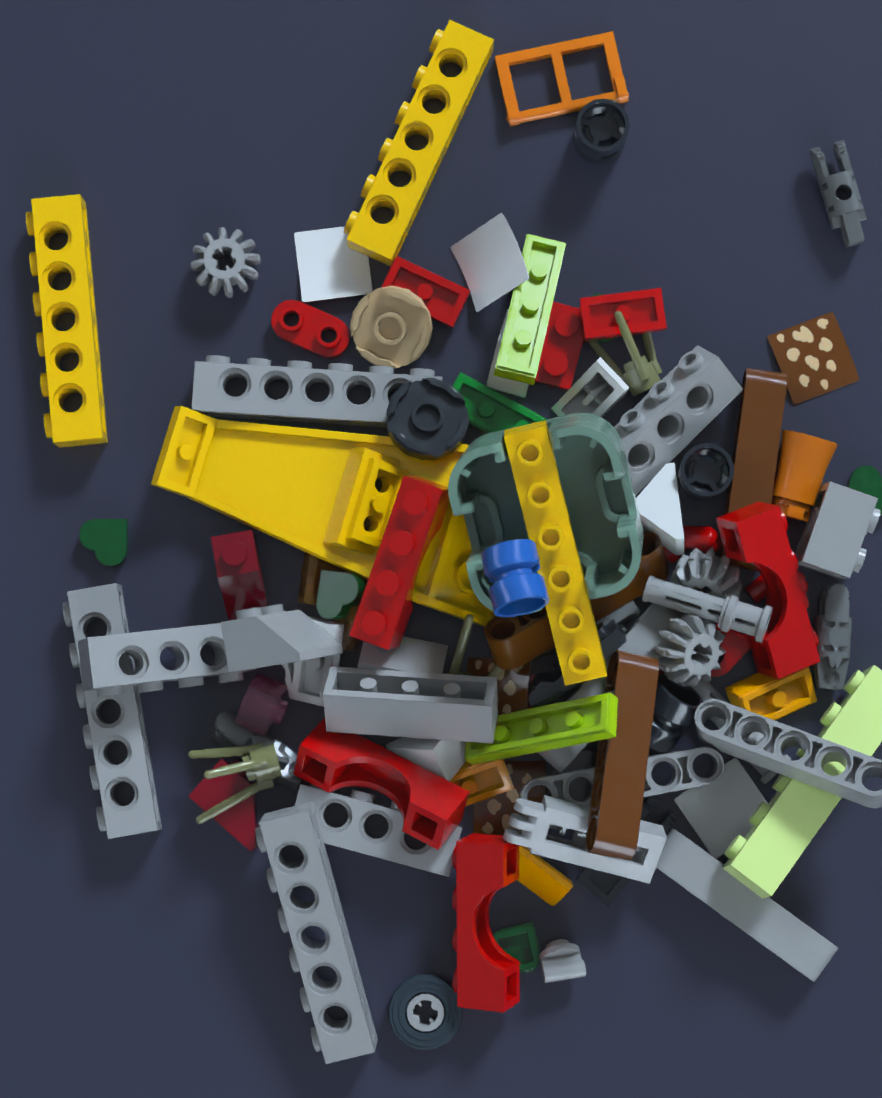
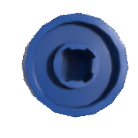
M528 539L505 541L493 545L481 553L484 574L489 578V582L494 583L489 588V595L496 616L515 617L537 611L549 603L544 577L536 574L540 569V559L534 541Z

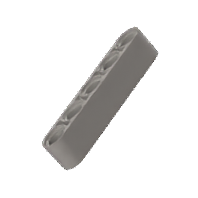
M652 603L625 634L627 642L617 650L658 659L660 654L653 648L661 644L663 639L658 631H668L669 619H681L683 614L680 611ZM611 656L605 660L606 671L608 670ZM606 676L584 681L567 701L604 694ZM587 743L537 753L561 773Z
M706 700L696 709L694 718L698 738L706 746L869 808L882 807V789L870 791L862 784L869 777L874 776L882 779V760L721 700ZM712 717H719L726 722L719 730H709L704 727L706 720ZM750 732H759L765 737L763 742L758 745H748L743 741L745 735ZM793 746L799 747L805 752L802 758L794 761L788 760L782 753L787 748ZM835 761L841 763L845 770L840 775L832 776L826 774L822 768L828 762Z
M693 747L648 756L643 797L710 785L716 782L724 771L722 756L710 747ZM702 753L708 754L714 762L712 773L706 777H698L693 770L694 759ZM661 761L668 762L673 769V777L665 785H657L651 776L653 766ZM595 766L528 780L522 786L520 798L527 800L528 792L532 787L543 785L549 789L551 797L590 807ZM578 777L586 778L591 784L590 796L582 801L572 799L569 794L570 783Z
M671 828L666 835L667 839L656 868L790 966L815 982L838 950V947L771 898L762 899L725 871L723 869L724 864L677 830Z

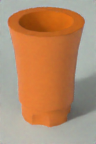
M782 430L780 455L772 495L774 497L771 504L779 505L785 517L808 522L811 507H815L821 483L838 444L808 434Z

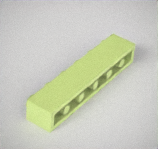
M875 665L863 671V673L860 670H856L843 688L848 692L840 705L836 702L832 703L821 717L820 722L825 726L817 735L818 737L872 756L882 742V670ZM801 748L796 753L800 758L805 754ZM833 761L825 764L822 769L826 774L836 776L843 773L845 767L841 763ZM780 774L772 786L777 791L769 804L762 801L754 810L748 820L753 826L743 838L739 834L726 849L724 855L729 859L723 866V869L762 899L772 896L842 797Z

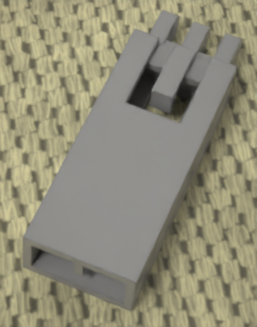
M547 795L543 796L541 803L517 798L513 807L514 810L528 816L512 813L508 823L517 829L506 828L503 835L505 841L528 847L532 854L649 884L667 839L662 825L641 820L637 848L631 860L587 853L585 843L590 807ZM549 828L558 830L560 835H565L567 828L574 830L571 840L547 834Z

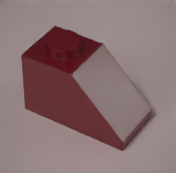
M253 530L211 537L218 581L228 621L237 619L236 611L268 606L257 539Z
M221 758L212 770L239 763L240 761L234 758L230 763L227 759ZM246 771L211 779L204 778L188 797L206 812L254 783L248 781ZM255 793L213 818L249 851L255 850L258 846L255 829L258 828L257 795Z

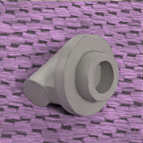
M559 939L552 941L539 954L544 983L586 977L585 963L581 958L579 946L569 943L568 940Z

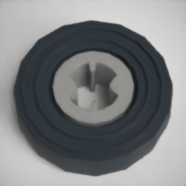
M417 974L405 979L394 990L388 1005L389 1022L394 1034L404 1044L418 1050L436 1049L447 1044L457 1034L463 1019L462 1008L457 1007V993L454 992L453 986L446 979L434 974ZM422 1000L431 1001V1008L438 1011L435 1019L429 1017V1023L420 1022V1015L413 1013L416 1004L420 1007L422 1006Z

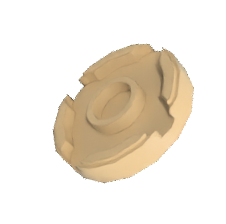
M396 286L377 288L364 296L354 309L350 323L351 336L360 355L375 366L400 368L417 360L429 345L433 330L430 311L423 300L409 289Z

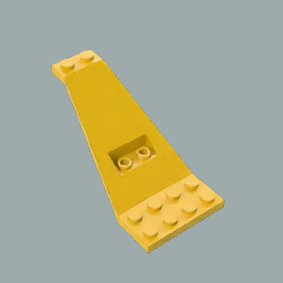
M175 406L151 485L187 497L368 581L403 476L415 475L448 487L451 472L469 445L460 444L453 453L440 459L420 460L403 453L393 444L388 436L219 420L183 406ZM378 477L382 481V488L380 491H377L375 487V482ZM450 502L441 528L431 541L421 563L413 590L412 601L465 620L466 615L472 614L474 617L473 623L485 627L487 622L496 615L494 611L484 606L473 592L466 566L472 548L464 514L454 516ZM366 517L369 518L371 523L368 531L363 526Z

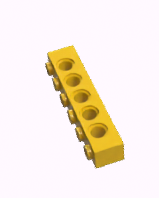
M449 20L444 31L440 29L436 31L429 47V52L433 53V56L427 67L423 65L419 67L413 80L412 88L416 89L412 101L411 103L404 101L396 116L395 124L399 125L397 133L393 140L386 138L380 150L378 160L382 162V165L377 175L370 174L363 186L360 196L365 198V201L359 213L352 211L347 220L343 233L348 235V248L385 265L392 266L493 53L494 39L452 20ZM453 62L462 68V72L456 77H446L441 73L440 68L446 63ZM436 98L445 104V108L440 113L431 114L423 108L424 103L429 99ZM419 134L428 140V144L422 150H412L406 145L407 139L412 135ZM396 171H405L411 176V181L404 187H396L389 182V177ZM379 207H387L394 212V217L390 222L380 224L372 219V213Z
M80 194L31 199L32 211L26 212V226L28 235L35 237L36 252H30L29 260L32 276H38L39 292H33V305L36 317L42 316L43 332L37 333V348L39 356L45 357L46 372L40 374L43 397H49L50 413L44 414L46 437L52 438L53 443L59 448L108 443L86 202ZM57 233L68 235V242L65 247L60 250L49 249V241L53 235ZM58 274H71L72 281L68 288L61 291L53 289L52 282ZM63 313L75 314L73 327L67 331L57 330L56 321L58 317ZM67 353H77L79 356L77 367L69 372L61 371L59 366L61 358ZM71 393H80L83 397L82 406L75 412H65L63 408L64 399Z
M544 420L504 430V440L529 540L536 543L540 559V569L537 571V574L544 577L549 596L546 610L565 686L607 676L606 664L591 602L588 598L584 573L554 450L552 449L547 422Z

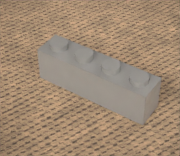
M330 666L323 692L326 732L493 743L498 718L497 677Z

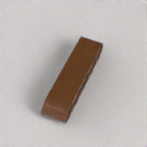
M745 368L741 384L743 391L740 392L732 453L734 475L727 491L725 514L758 501L772 503L787 386L786 373ZM723 542L720 548L719 557L726 555ZM729 558L730 565H738L739 569L758 571L751 563Z
M643 532L644 538L640 566L637 574L628 586L613 595L590 599L595 622L642 595L650 575L666 580L669 575V567L661 539L657 534ZM546 606L537 612L515 617L494 616L484 627V634L493 659L501 669H516L555 646Z
M616 650L610 658L604 693L611 692L618 698L616 737L598 741L585 843L587 853L624 860H631L635 854L639 837L659 673L657 658Z

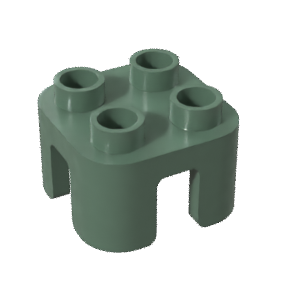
M574 413L546 420L552 449L554 450L584 573L588 598L596 599L613 595L628 586L637 574L641 562L644 538L642 522L622 440L616 429L608 421L594 414ZM504 430L488 433L475 439L466 448L454 466L448 483V495L454 516L464 514L471 542L472 552L466 562L471 587L479 601L492 611L493 607L489 588L494 583L489 582V578L484 574L481 553L485 549L501 542L516 539L529 540L504 440Z

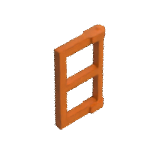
M613 31L494 57L507 114L506 120L510 127L520 123L581 111L584 105L597 99H609L618 104L629 102V93L626 88ZM603 46L613 92L572 100L562 55ZM551 57L561 103L519 111L509 66Z

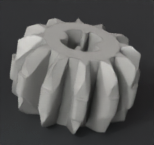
M220 227L218 229L219 239L215 241L209 233L203 235L208 245L207 248L200 245L194 246V254L202 259L192 261L191 268L193 271L201 272L196 278L199 286L211 282L209 285V293L215 296L219 293L221 286H224L226 297L232 298L234 294L232 286L238 284L243 292L249 290L244 277L251 280L258 279V272L250 266L261 263V258L259 254L250 253L256 246L252 239L241 243L243 237L241 230L236 229L231 238L228 239L225 227ZM225 255H231L235 265L231 269L226 265L227 270H221L217 260L221 256L225 260Z
M713 547L707 554H703L699 549L695 548L690 553V556L682 555L670 579L671 583L723 599L731 595L739 596L742 589V580L739 578V566L730 565V560L726 555L722 557L715 556Z
M683 614L681 619H669L668 631H658L663 639L661 644L653 648L660 654L658 658L659 668L664 671V675L669 680L676 683L681 682L687 686H697L699 681H711L712 669H722L717 661L719 656L727 653L722 646H719L725 636L719 630H716V624H713L712 621L699 618L696 615Z

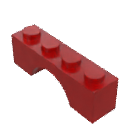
M415 475L403 476L349 636L386 650L400 647L413 609V590L421 563L431 541L441 528L450 502L448 487Z
M758 501L716 518L726 557L751 563L757 568L766 586V605L773 607L763 642H756L754 636L748 635L757 672L775 679H781L820 662L817 646L819 645L818 636L810 624L807 613L809 606L808 598L800 586L796 571L798 569V560L790 548L786 533L788 522L779 505Z
M325 717L300 744L293 773L295 776L328 793L344 787L357 786L370 788L386 795L397 805L403 819L402 831L437 850L442 847L462 821L470 793L358 734L326 732Z
M472 833L456 841L452 854V865L456 870V888L452 896L453 909L457 911V928L454 931L452 940L453 949L457 952V969L453 976V990L457 993V1007L504 1013L520 1002V961L507 954L494 939L489 925V908L494 895L499 889L519 879V845L505 841L501 835Z

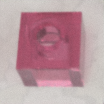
M257 673L248 686L235 723L263 735L267 733L272 723L280 725L289 705V702L283 700L288 686Z

